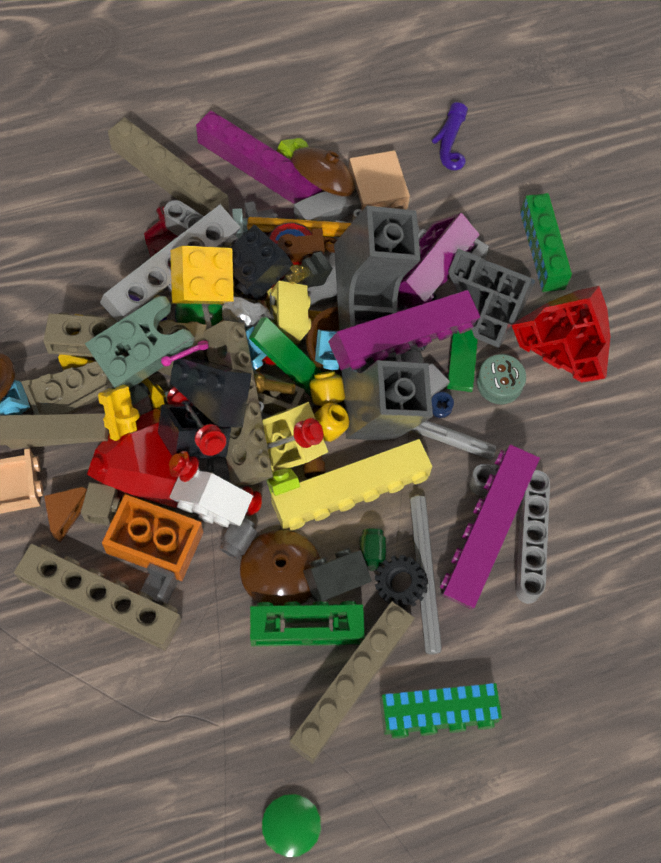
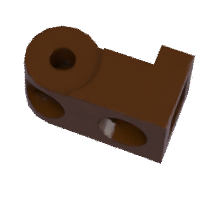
M322 228L312 229V235L296 237L292 234H285L278 239L277 245L287 254L292 263L302 262L303 259L311 258L313 253L322 252L323 255L325 253Z

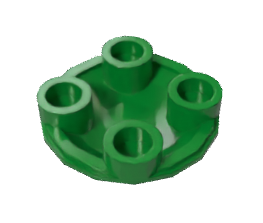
M297 794L283 795L275 799L265 810L262 819V834L267 845L275 853L285 857H299L310 851L318 841L321 832V817L316 806L307 798Z

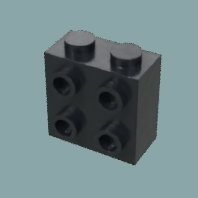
M255 224L230 247L232 248L233 280L235 279L238 282L236 287L246 297L251 294L257 301L294 266L287 254Z

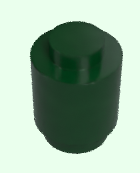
M364 529L362 536L359 537V550L362 552L369 571H376L379 566H384L383 561L386 560V537L381 529Z

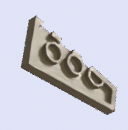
M97 361L82 367L69 368L56 374H47L37 379L21 381L35 415L72 414L99 399L98 394L108 388L115 389Z

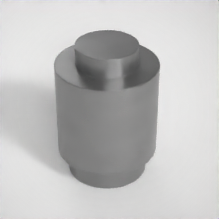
M246 518L243 519L240 526L230 524L221 539L222 545L219 549L228 556L239 559L241 555L245 554L257 533L254 529L255 524Z

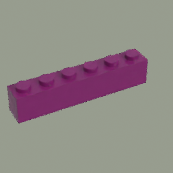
M210 110L196 124L199 144L291 203L296 204L308 197L323 192L322 189L303 177L294 167L291 160Z
M466 290L338 331L328 342L340 369L343 370L351 367L352 370H356L366 365L367 361L373 360L374 363L382 361L389 357L388 354L395 352L396 355H400L409 351L411 346L417 345L418 348L430 344L432 339L438 338L441 341L452 336L453 332L465 333L474 328L473 323L480 318V315L469 291Z
M511 444L506 451L500 450L494 463L499 467L495 475H489L484 485V489L488 490L484 500L479 498L473 513L477 514L474 523L468 522L462 538L466 539L462 549L457 547L452 557L451 563L455 564L451 574L446 572L441 582L440 588L444 589L441 596L471 610L475 608L540 460L539 457Z

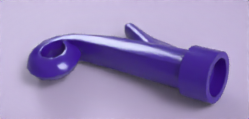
M458 102L451 104L445 125L432 139L433 144L442 139L440 159L442 164L452 171L461 169L466 163V159L462 154L457 152L450 153L462 122L465 121L468 108Z

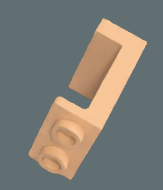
M395 150L350 158L349 171L354 178L362 206L361 211L366 206L408 209L410 195Z
M30 448L24 449L25 455L0 459V513L40 506L39 497L44 495L41 480L37 481L36 473L41 471L38 456L33 455Z

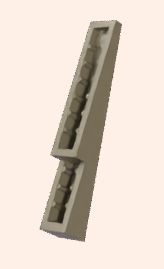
M105 413L0 416V445H7L11 449L107 441L109 429L104 426L103 418Z

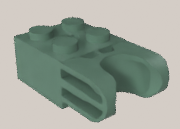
M159 296L85 343L114 388L123 384L128 386L129 389L164 367L161 363L162 357H170L193 345L195 338L188 330L182 329L170 335H164L157 331L159 322L170 313L171 304L167 297ZM128 352L129 356L124 358L122 353Z

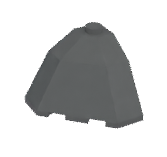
M458 249L448 273L457 293L468 290L478 310L480 318L473 323L474 328H472L474 337L499 348L513 329L512 324L518 320L536 280Z

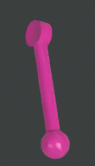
M199 341L196 346L170 357L164 356L161 359V363L163 366H169L172 361L195 351L206 350L209 348L208 341Z

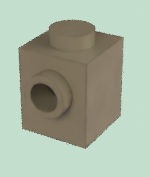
M89 482L81 510L85 522L110 526L122 498L119 497L116 488L98 482V484Z

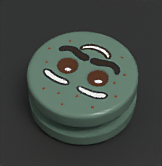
M497 354L487 358L481 365L477 376V388L480 394L486 400L495 404H508L515 401L520 396L526 383V371L523 365L516 358L505 354Z

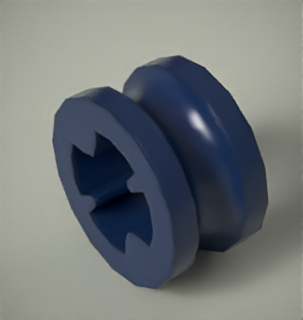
M445 392L436 393L432 397L433 415L438 418L449 416L454 406L452 396ZM438 401H441V404L442 402L447 403L446 409H443V407L441 409L438 408Z

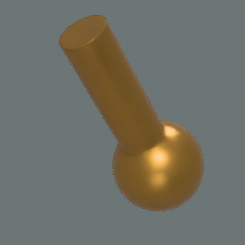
M253 373L257 394L262 393L264 390L292 395L295 393V384L267 380L263 374Z

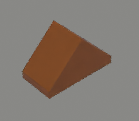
M84 487L44 496L50 531L55 540L60 543L81 514L87 489Z

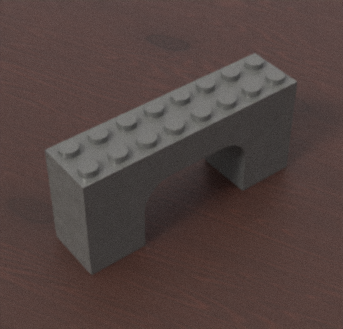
M366 206L334 244L339 331L398 312L397 297L400 283L405 274L420 261L417 212L415 210ZM393 352L388 354L389 357L382 361H376L375 363L373 360L367 361V364L359 369L352 370L351 367L343 369L344 409L350 421L349 427L345 431L346 439L394 441L433 417L429 363L401 362V354L396 355Z

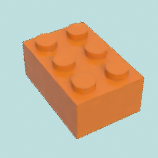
M125 494L102 541V545L109 555L147 568L149 563L175 573L176 580L182 582L204 532L200 521Z

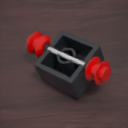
M175 387L171 388L167 395L169 404L161 405L158 435L172 457L181 451H186L189 457L195 456L198 459L213 460L217 457H227L231 427L216 426Z

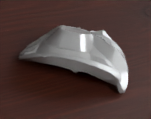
M233 297V302L224 303L222 306L224 321L244 323L245 330L251 327L255 328L262 317H267L269 320L274 321V316L269 313L268 308H265L259 302L253 304L246 299Z

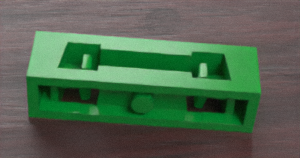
M317 601L313 602L312 605L301 606L299 602H286L284 606H273L270 602H260L256 606H250L251 647L360 645L364 640L363 605H357L355 601H343L340 605H329L328 602ZM329 619H334L333 631H330V627L284 628V632H280V620H284V623L329 622Z

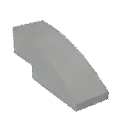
M356 190L347 197L337 196L325 191L294 204V216L297 220L335 222L351 215L357 209L360 210L362 206Z

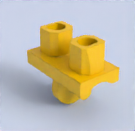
M123 384L115 389L108 388L98 394L99 403L104 405L105 410L104 426L109 429L112 440L117 441L124 434L137 430L135 421L139 419V412L132 407L128 386Z

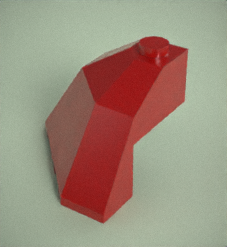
M600 286L577 290L549 301L512 324L520 348L527 352L531 350L542 356V360L557 369L563 368L573 374V378L581 383L606 378L611 335L608 310Z
M154 409L139 416V419L135 421L136 431L124 434L117 441L112 440L109 434L108 440L103 441L95 449L87 475L105 485L128 494L178 508V502L169 498L178 477L170 475L169 462L172 455L158 435L161 410Z

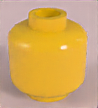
M335 371L315 374V379L310 381L309 386L313 404L317 406H323L327 403L338 404L345 399L343 378L340 375H335Z
M336 403L324 404L314 414L315 419L323 428L324 441L331 442L336 440L349 427L350 421L346 410Z

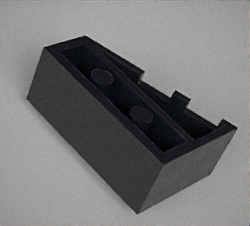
M182 357L173 361L170 384L216 426L243 428L252 373L196 358Z

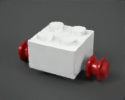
M181 451L171 458L169 462L170 475L178 477L169 498L178 502V508L189 513L195 512L199 514V519L211 524L215 522L224 527H228L229 524L240 526L245 515L251 516L260 510L262 506V495L260 492L253 491L249 486L240 489L213 473L200 471L198 468V458L195 456L189 457L186 451Z

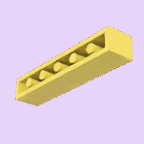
M420 439L300 482V487L277 496L271 493V502L282 529L290 528V530H296L304 526L305 522L313 519L316 521L323 520L334 511L340 510L343 512L353 508L356 503L361 501H374L380 494L388 491L389 493L398 492L404 488V485L412 482L414 484L422 483L430 476L432 464Z

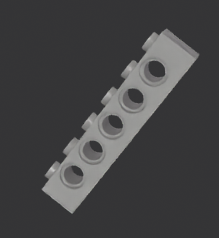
M221 204L104 293L100 303L119 322L153 299L161 296L167 290L172 293L171 268L168 266V263H171L170 250L180 246L219 248L224 246L228 248L238 239L236 234L241 227ZM206 234L213 235L216 240L208 239ZM148 278L157 279L160 285H152ZM128 294H137L140 297V301L131 300Z

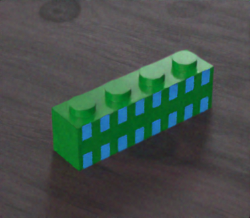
M549 193L525 196L520 214L542 292L566 290L572 272Z
M496 683L383 694L380 698L384 735L391 734L393 739L405 738L409 736V732L420 731L422 736L434 735L438 733L437 729L449 728L450 733L466 731V726L477 725L478 730L491 729L495 727V723L502 719Z

